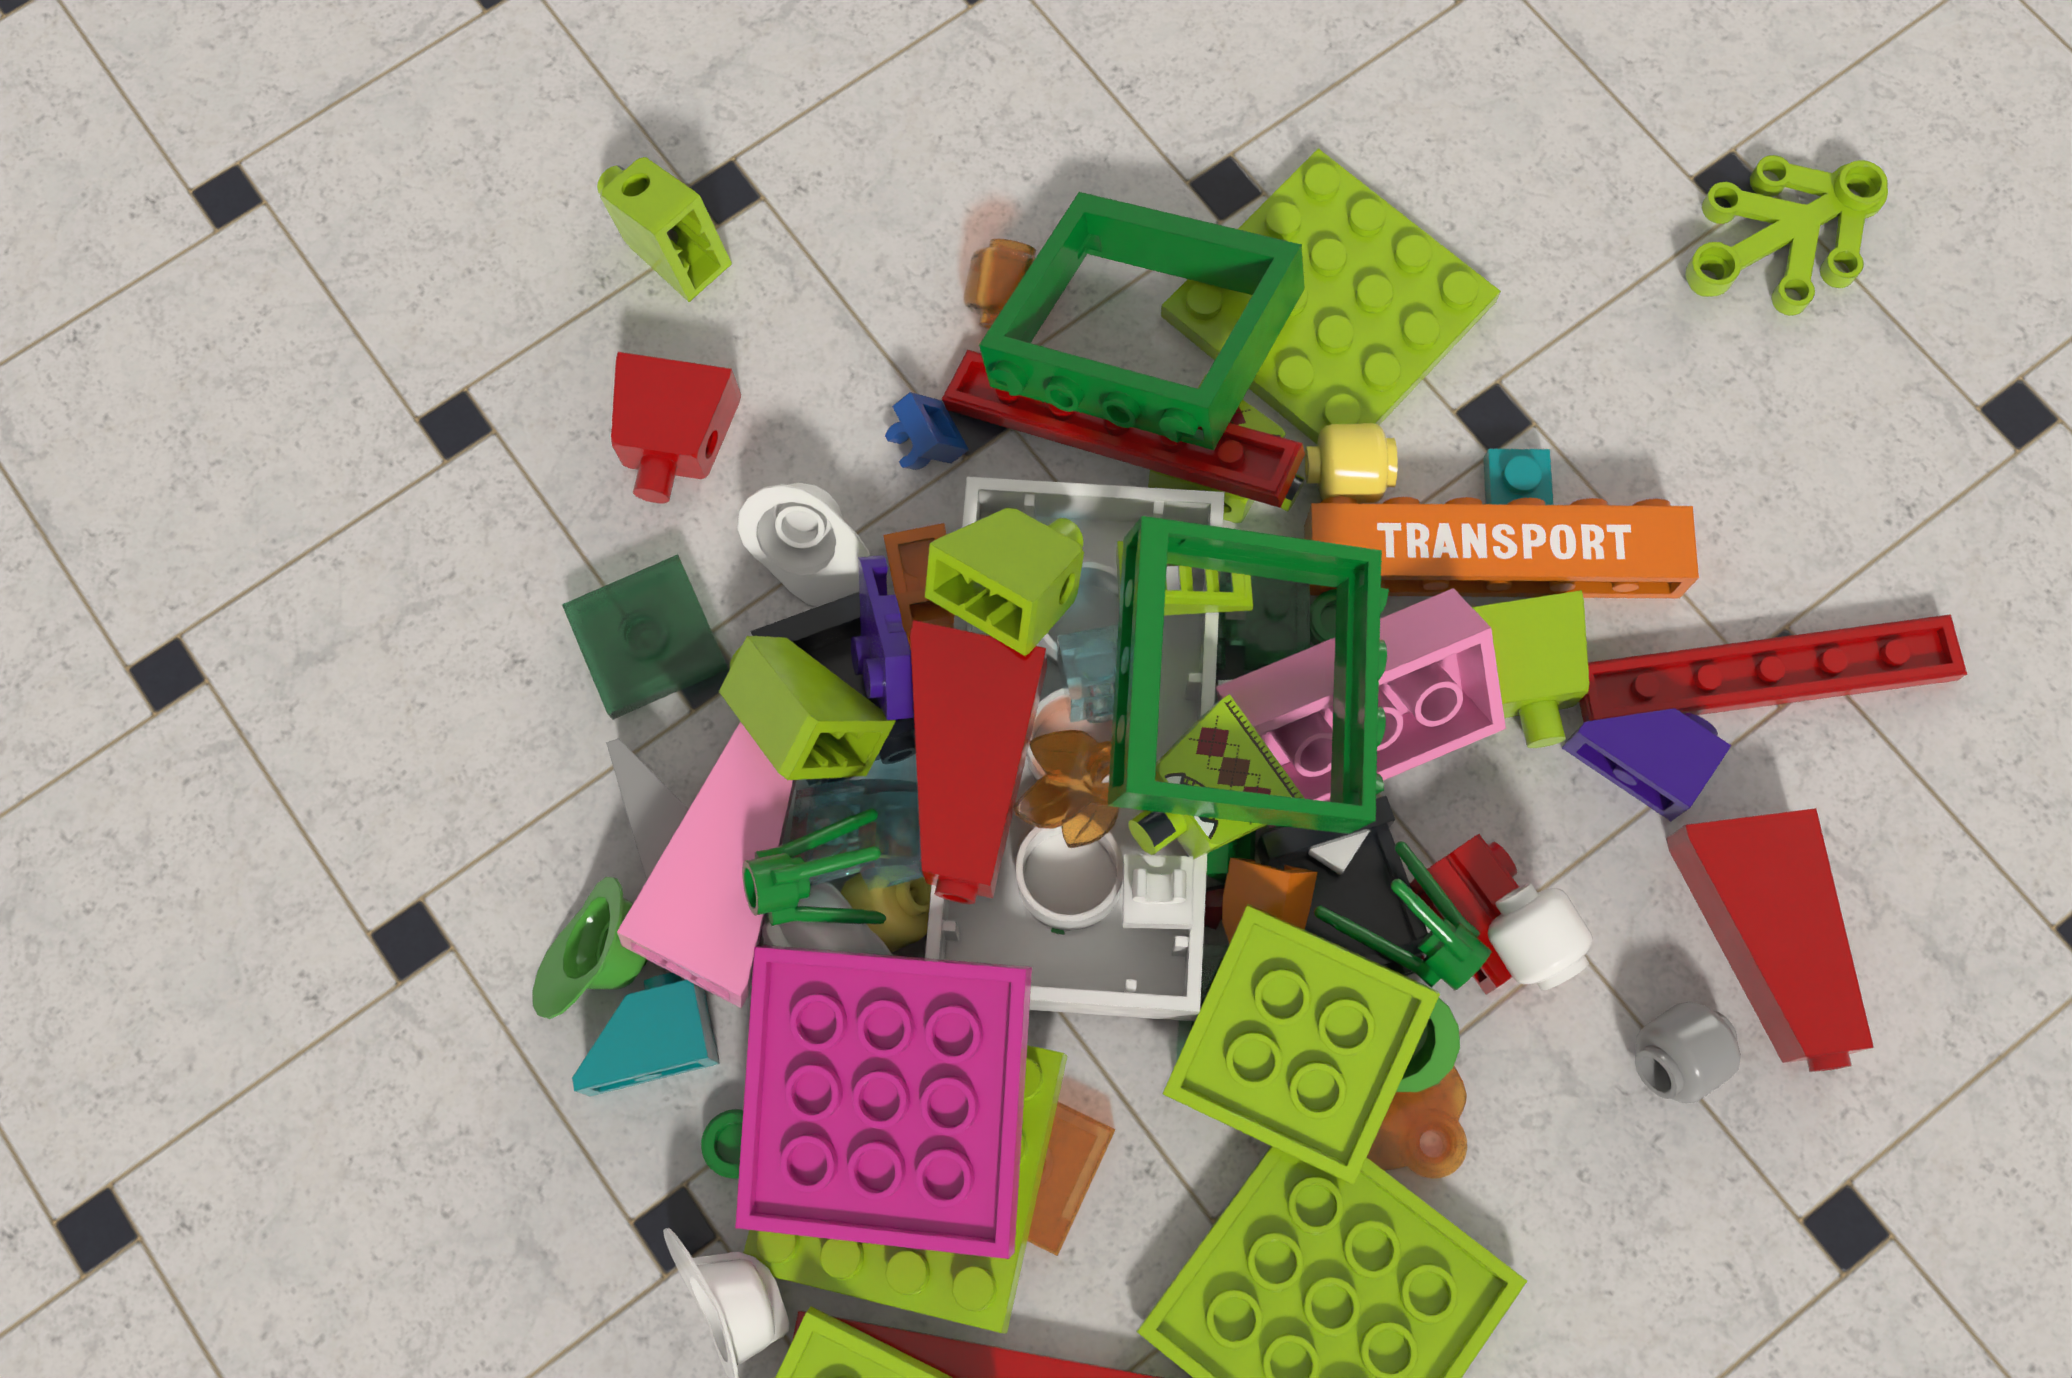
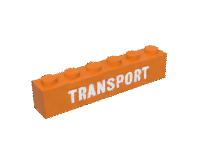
M1336 496L1326 498L1320 503H1311L1304 525V539L1382 550L1381 588L1389 589L1388 596H1436L1454 588L1461 597H1541L1582 590L1583 598L1680 599L1699 578L1693 506H1671V503L1665 499H1646L1636 502L1632 506L1608 505L1607 501L1598 498L1581 499L1574 501L1570 505H1545V502L1538 498H1520L1509 502L1507 505L1482 504L1480 499L1472 497L1455 498L1447 501L1445 504H1420L1418 499L1412 497L1390 498L1382 504H1360L1353 498ZM1306 583V595L1319 596L1328 590L1337 589L1336 587Z

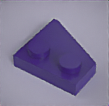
M884 555L858 557L861 636H855L851 639V657L855 675H863L867 698H876L887 720L914 718L911 649L902 625L896 594L887 595L888 565Z

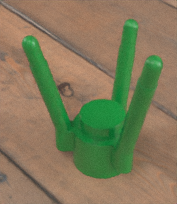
M873 808L867 809L782 846L756 851L755 859L744 861L742 867L745 896L752 914L756 916L768 913L771 926L793 921L883 924L886 921V916L878 911L798 906L799 899L810 896L809 877L877 860L881 856V850L878 847L872 846L856 851H848L804 862L801 857L792 858L875 821L878 818L877 810Z
M1403 841L1396 843L1395 851L1444 916V919H1441L1401 879L1392 881V890L1431 930L1417 947L1426 955L1424 959L1415 956L1324 906L1315 908V917L1413 971L1431 988L1442 979L1454 991L1458 990L1480 969L1491 954V950L1477 938L1480 932L1461 915L1424 864Z

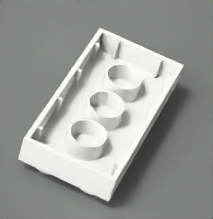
M967 477L962 527L1005 508L1018 509L1047 526L1059 518H1066L1074 522L1082 533L1084 557L1078 594L1074 603L1036 645L1046 648L1047 670L994 897L989 898L977 895L975 904L958 903L936 896L934 894L936 886L931 885L925 958L1032 967L1029 1010L1195 1021L1200 1012L1207 854L1193 859L1192 929L1122 928L1124 854H1150L1138 845L1128 826L1129 820L1143 810L1107 806L1119 623L1116 547L1117 541L1124 540V537L1141 516L1223 527L1224 492ZM1178 566L1167 567V590H1180ZM1192 567L1193 591H1206L1204 569ZM1218 571L1219 591L1221 571ZM1219 612L1164 616L1156 762L1215 704ZM955 615L954 629L990 636ZM1177 839L1154 854L1189 856ZM1051 929L1064 930L1065 935L1053 933Z

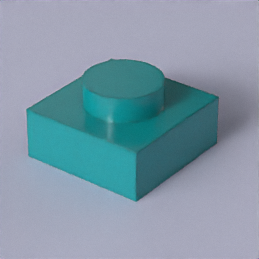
M1550 449L1487 450L1483 458L1486 504L1507 505L1509 502L1520 498H1538L1543 500L1545 505H1554Z

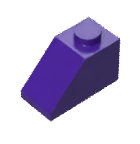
M1676 708L1586 721L1568 738L1562 749L1672 822L1691 808L1732 745L1719 738L1716 728L1704 718L1691 713L1683 714Z

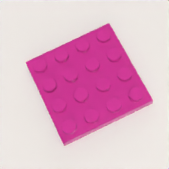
M769 945L754 947L735 1228L1009 1259L1015 1253L1032 967Z

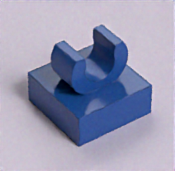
M909 392L892 406L900 422L894 423L885 434L887 441L902 444L910 438L913 444L910 453L899 461L902 468L919 470L927 466L931 460L952 464L969 450L942 400Z

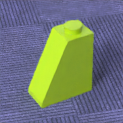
M746 636L742 646L732 656L730 670L719 690L721 696L776 771L787 780L867 776L896 720H887L883 711L788 638Z

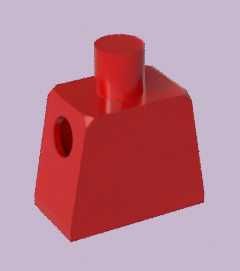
M624 352L617 353L611 442L622 465L638 470L633 494L636 497L652 503H668L675 476L704 479L710 474L741 399V392L731 368Z

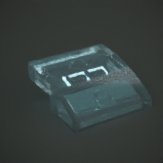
M859 779L820 784L796 790L790 842L867 809L873 808L878 812V818L875 821L792 857H801L804 862L872 846H876L881 850V856L877 860L809 877L810 886L859 872L869 891L874 888H886L924 877L921 867L917 782L894 779Z

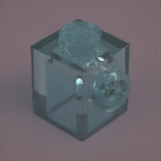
M1118 624L1057 636V661L1070 723L1087 720L1089 723L1113 721Z

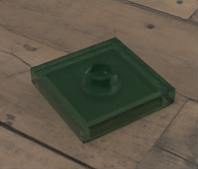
M678 554L562 604L605 710L612 720L729 669Z

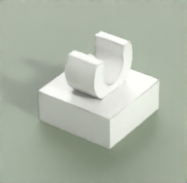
M1124 854L1122 928L1192 929L1193 856Z

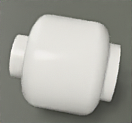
M1527 883L1506 894L1495 903L1501 914L1491 922L1488 928V938L1516 982L1520 984L1537 983L1541 991H1544L1569 980L1589 965L1585 955L1592 947V934L1563 890L1550 888L1537 893L1532 883Z

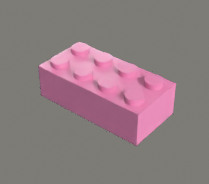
M1454 588L1380 618V640H1384L1387 646V663L1383 676L1379 680L1378 706L1383 707L1386 716L1385 733L1381 744L1377 747V774L1382 776L1383 781L1506 729L1492 629ZM1335 638L1215 687L1218 701H1221L1229 694L1304 798L1330 802ZM1268 825L1269 828H1273V827L1276 826V825Z

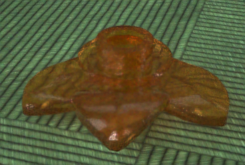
M1082 730L1057 731L1030 740V749L1045 775L1014 804L1013 810L1016 816L1038 828L1054 829L1062 826L1063 838L1068 848L1081 847L1100 840L1114 827L1120 807L1107 806L1109 782L1102 783L1103 779L1110 772L1111 741L1098 743L1092 736Z
M1455 1066L1439 1084L1420 1092L1395 1093L1367 1155L1368 1159L1384 1171L1407 1166L1415 1174L1429 1179L1446 1177L1454 1173L1462 1165L1467 1153V1138L1463 1127L1458 1121L1466 1104L1467 1093L1463 1080ZM1426 1131L1436 1133L1442 1140L1443 1148L1437 1157H1429L1421 1150L1420 1138Z

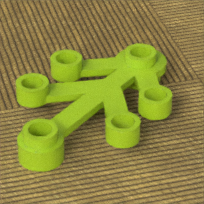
M1769 155L1758 162L1750 176V185L1757 194L1742 191L1738 186L1730 182H1719L1711 187L1703 200V214L1711 222L1725 224L1732 221L1735 216H1741L1772 224L1732 247L1721 242H1709L1700 246L1692 256L1685 271L1686 280L1692 291L1704 297L1724 294L1732 286L1741 270L1790 243L1785 276L1774 289L1771 300L1777 311L1784 315L1794 316L1802 313L1815 295V287L1811 281L1821 225L1839 216L1835 248L1828 254L1820 266V275L1823 281L1834 288H1845L1851 285L1861 273L1864 261L1860 254L1865 219L1874 216L1885 204L1888 196V180L1884 171L1878 165L1865 160H1857L1842 165L1836 171L1830 173L1789 164L1786 159L1780 156ZM1769 171L1774 173L1779 181L1767 179L1763 172ZM1785 187L1820 196V198L1807 205L1773 197L1779 195ZM1849 189L1858 192L1860 196L1855 195ZM1714 198L1727 200L1731 207L1723 208L1719 206ZM1834 262L1844 263L1850 273L1839 271L1835 267ZM1701 270L1713 272L1717 280L1707 277ZM1785 289H1793L1798 292L1801 300L1789 298Z

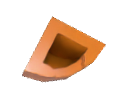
M1230 858L1222 908V924L1229 944L1247 904L1305 930L1318 872L1284 865L1282 870L1255 863L1256 860Z

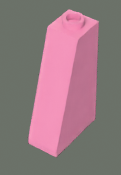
M741 722L617 931L621 946L740 1008L744 1005L749 994L753 976L754 947L760 945L762 928L766 918V914L753 915L748 906L742 878L743 862L755 859L756 851L782 846L796 780H787L776 771Z

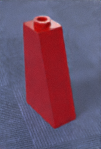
M913 620L910 641L922 873L926 884L936 886L934 893L936 896L958 903L975 904L977 895L989 898L994 897L1047 670V651L1044 647L1035 646L1030 653L1024 656L992 636Z
M1817 809L1687 824L1667 837L1668 849L1782 1063L1807 1060L1809 1072L1841 1069L1852 1066L1849 1054L1874 1048Z

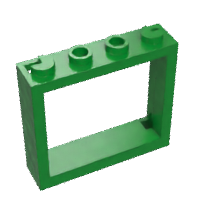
M1078 192L979 344L990 387L1007 391L1012 396L1021 395L1049 403L1063 411H1077L1109 420L1119 427H1133L1165 436L1176 443L1182 441L1214 450L1305 289L1302 244ZM1087 254L1252 295L1199 389L1031 343Z
M1141 516L1123 540L1107 806L1350 834L1375 822L1376 795L1384 791L1383 778L1380 774H1377V747L1382 742L1386 726L1385 711L1383 707L1378 706L1379 680L1383 676L1387 663V646L1384 640H1380V614L1386 606L1389 589L1381 588L1382 550ZM1167 564L1337 588L1330 802L1155 781Z

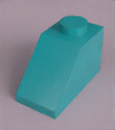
M674 973L662 974L646 979L644 981L645 990L627 994L582 1061L572 1077L574 1091L591 1097L720 1064L705 989L688 980H684V978Z

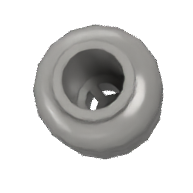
M1690 1001L1674 1005L1645 1025L1636 1039V1070L1644 1084L1657 1096L1665 1099L1670 1098L1681 1103L1698 1102L1728 1081L1739 1069L1741 1054L1734 1026L1723 1014L1712 1011L1707 1006Z

